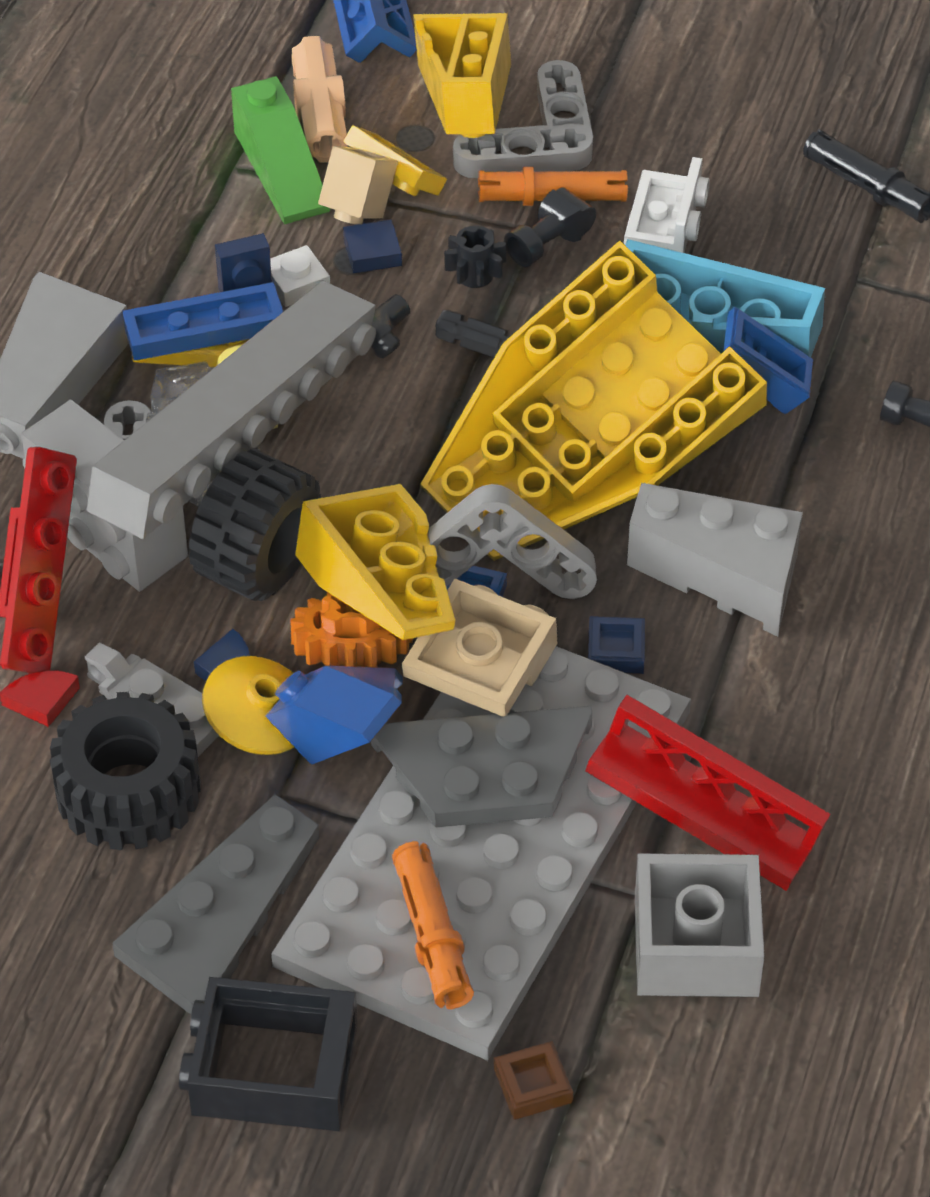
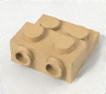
M454 579L447 590L455 617L454 630L418 637L402 663L403 676L502 717L507 716L525 684L533 686L557 645L556 618L549 616L537 606L521 605L498 596L497 593L486 586H473Z

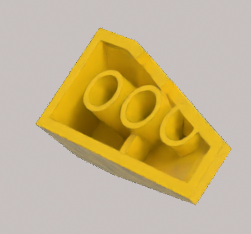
M401 484L303 501L295 556L319 587L402 640L454 630L455 617L445 581L439 577L436 567L438 557L435 545H430L428 538L429 523L427 516Z

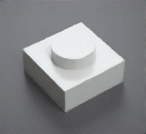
M307 245L270 259L272 282H274L278 297L285 307L293 305L322 280L330 283L329 274Z

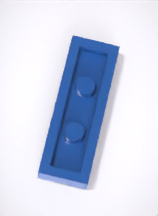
M274 282L123 310L122 313L134 361L251 339L282 314L283 309Z

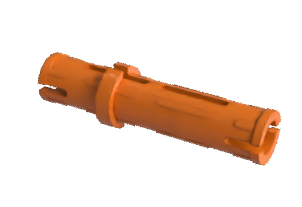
M523 167L522 172H484V170H479L478 188H480V191H478L479 202L522 201L523 206H533L534 201H543L550 191L566 188L583 201L626 202L628 185H625V181L628 180L627 171L534 172L533 167Z
M418 841L405 843L393 852L392 861L399 876L409 915L417 935L418 942L415 944L417 960L422 966H425L428 972L435 1004L439 1008H443L446 1005L447 1009H456L466 1005L474 996V990L463 963L464 942L460 933L454 930L453 925H451L448 909L433 867L428 845L422 843L419 846Z

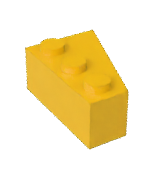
M413 14L418 67L446 134H461L467 138H478L486 134H495L511 68L508 14Z

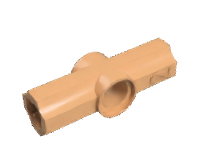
M320 36L303 37L297 46L292 47L291 56L295 77L293 79L295 110L299 122H302L303 133L311 155L319 163H327L330 160L333 146L348 147L343 142L347 136L346 122L344 120L346 110L342 75H337L332 44L324 42Z

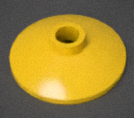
M257 656L236 657L218 665L209 675L202 693L203 710L209 724L226 742L249 753L273 755L294 748L266 717L267 713L279 700L275 695L276 690L293 672L273 660Z

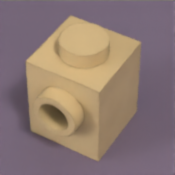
M333 146L318 204L334 209V218L351 224H363L364 218H383L398 161L358 147Z

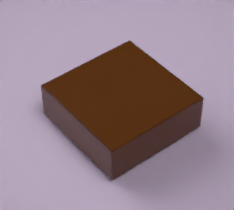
M553 1041L494 1057V1070L514 1120L573 1103V1090Z

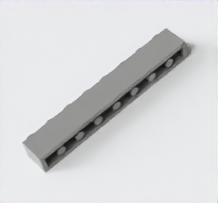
M322 280L92 466L86 511L141 539H145L162 523L168 524L174 518L178 509L192 497L198 498L202 495L208 484L215 479L231 459L233 460L237 454L244 450L247 451L251 447H258L269 431L279 423H286L297 407L306 400L311 401L314 399L325 383L332 377L338 378L353 359L358 355L363 356L368 352L376 335V328L372 326L376 305Z

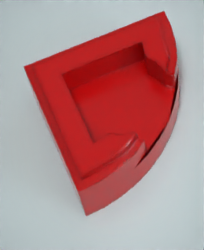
M49 670L27 674L14 680L0 692L1 705L49 727L80 689L79 679L77 675L63 671Z

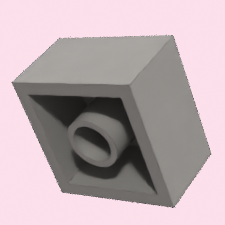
M638 853L635 884L637 995L759 997L764 963L759 855Z

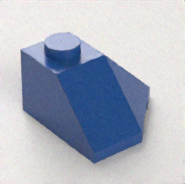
M324 666L305 675L301 671H297L278 687L275 695L279 700L267 713L266 717L298 752L313 765L369 743L402 703V695L397 688L403 684V676L394 668Z

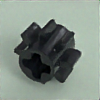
M471 225L461 229L457 236L450 235L448 237V250L444 251V269L449 272L457 271L458 284H463L470 288H480L491 283L494 277H502L503 263L506 262V242L494 243V230H489L484 226Z

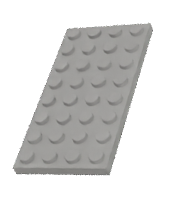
M556 646L533 686L525 684L509 711L511 713L581 706L592 707V727L589 734L584 735L577 751V761L570 778L563 783L562 796L553 817L435 827L421 810L419 799L415 795L408 793L396 778V768L393 765L271 953L272 967L323 989L356 992V1004L488 1061L637 804L636 801L585 772L590 757L609 732L619 704L626 695H629L682 726L690 713L691 699ZM441 692L423 720L495 713ZM629 720L628 726L648 738H652L647 730ZM418 841L419 846L422 843L428 845L433 867L448 909L451 925H453L454 930L460 933L464 942L463 963L473 987L474 996L466 1005L456 1009H447L446 1005L443 1008H439L435 1004L428 972L425 966H422L417 960L415 953V944L418 942L417 935L409 915L399 876L392 861L393 852L399 846L408 842Z

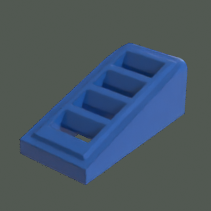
M734 307L730 310L727 317L724 351L730 346L767 382L768 401L780 412L787 414L810 397L813 359L740 309Z

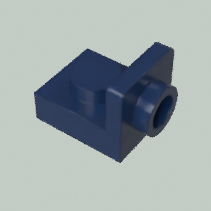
M264 233L215 244L218 289L220 292L272 283L270 246Z

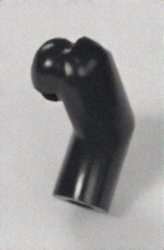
M397 294L391 296L377 307L374 312L372 326L376 328V335L371 347L378 358L384 359L400 346L399 338L391 330L410 314L408 303Z

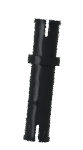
M818 129L817 132L814 131L808 137L803 148L804 157L821 164L852 184L866 190L873 195L875 202L884 207L891 205L919 223H923L924 220L927 221L930 218V192L907 180L904 172L895 167H883L864 154L839 142L821 129Z

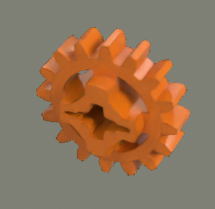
M328 592L322 601L315 598L308 599V608L297 607L295 609V618L290 620L291 645H294V654L296 656L306 655V664L308 665L323 662L325 666L377 668L381 661L389 664L396 663L397 654H408L409 643H413V638L400 639Z

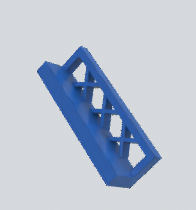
M333 0L346 56L361 63L380 42L409 58L417 51L416 38L407 0Z

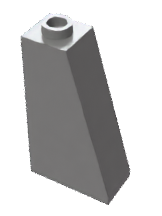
M38 272L35 275L0 358L1 453L13 454L24 459L21 433L70 399L79 404L129 344L122 313L123 310H127L125 304L42 272Z

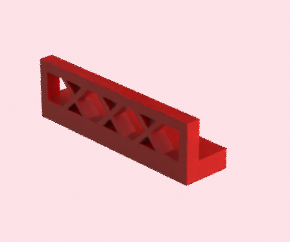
M626 695L619 704L609 732L590 757L585 772L723 854L759 855L760 876L785 891L789 889L811 854L831 815L629 695ZM629 720L647 730L652 738H648L628 726ZM682 753H686L698 760L702 767H697L687 761ZM733 783H737L747 789L753 797H748L736 790ZM784 814H789L808 825V831L787 820Z

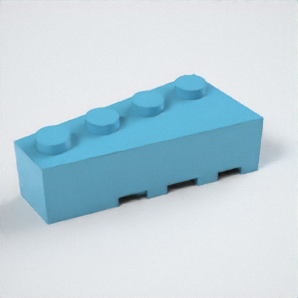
M627 239L625 246L656 275L657 292L721 354L724 352L728 312L736 307L809 357L812 356L823 327L825 288Z

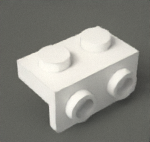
M692 157L688 176L649 170L642 171L624 235V245L627 239L684 253L687 241L697 240L701 211L695 210L696 207L705 208L710 182L709 178L701 177L703 158Z

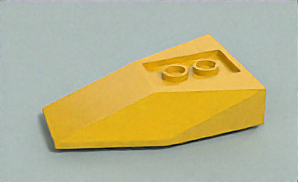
M618 241L502 344L423 478L421 487L448 513L479 487L489 484L502 485L512 490L564 530L636 498L641 483L658 486L765 407L767 402V382L730 346L721 354L657 292L656 275L621 241ZM500 509L495 513L501 515L503 510ZM484 510L483 517H485L490 512ZM534 534L526 535L518 541V544L524 548L544 539V537ZM494 549L487 554L493 561L504 557Z

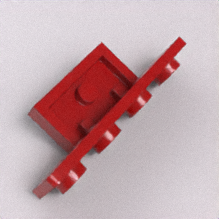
M29 447L27 450L20 508L10 509L0 587V617L6 618L0 659L2 669L28 674L51 670L77 458L71 454L43 447Z

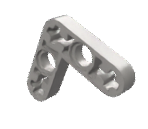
M553 60L543 64L538 69L537 96L543 125L496 129L495 134H486L478 138L457 136L453 143V166L455 170L462 176L478 178L479 170H484V172H522L523 167H533L534 172L576 171L588 166L592 161L593 134L578 68L564 60ZM556 83H561L564 91L557 92ZM560 111H568L576 114V116L567 119L558 118L553 114ZM517 147H529L535 152L520 155L513 153L511 150Z
M489 484L479 487L428 529L430 545H435L438 556L436 563L439 577L444 579L446 587L493 549L552 593L562 598H581L589 594L596 585V563L593 553L512 490L502 485ZM500 509L503 510L501 515L495 513ZM487 510L490 513L483 517V511ZM534 534L544 537L547 543L539 549L530 550L521 547L518 541L526 535ZM448 537H461L469 543L465 549L456 552L447 551L439 544ZM561 566L567 570L565 574H562ZM578 569H581V572H580V573L577 574V573L575 572V571H577Z

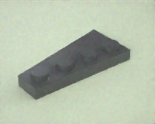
M275 794L112 943L114 956L188 1013L192 1014L194 1001L205 1000L209 977L231 978L239 965V956L252 935L257 937L268 919V910L279 894L285 893L319 839V825Z

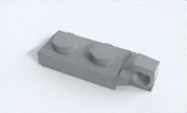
M100 642L85 656L89 671L87 673L88 678L100 684L98 686L99 692L107 699L117 698L116 692H129L132 698H138L141 693H146L154 696V703L156 704L163 700L173 704L175 714L183 713L189 720L190 730H194L198 757L219 736L205 716L202 705V693L144 658L141 660L139 656L134 654L129 655L125 659L120 652Z

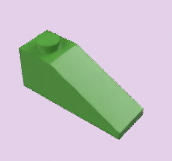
M278 77L257 80L231 88L234 133L283 224L330 212V208L318 204L323 184L294 106Z

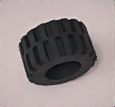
M250 449L248 452L244 450L237 454L215 477L197 510L189 542L190 564L193 565V570L197 574L255 602L257 600H267L271 595H275L289 581L301 564L295 553L303 501L321 498L319 482L315 480L314 476L256 449Z
M116 692L117 698L106 700L104 695L93 698L92 706L86 708L80 705L71 711L72 721L62 720L57 727L58 737L52 738L50 764L59 812L63 820L68 819L69 828L77 836L86 832L87 842L99 846L103 841L109 842L110 849L123 850L124 844L135 843V849L148 847L147 841L156 838L159 842L170 838V828L175 827L181 830L189 821L188 812H195L199 803L198 793L201 792L197 744L194 730H190L189 720L183 713L175 714L173 704L166 700L156 704L154 703V696L146 693H141L138 698H132L129 692ZM135 764L148 767L130 776L117 777L104 774L122 765Z

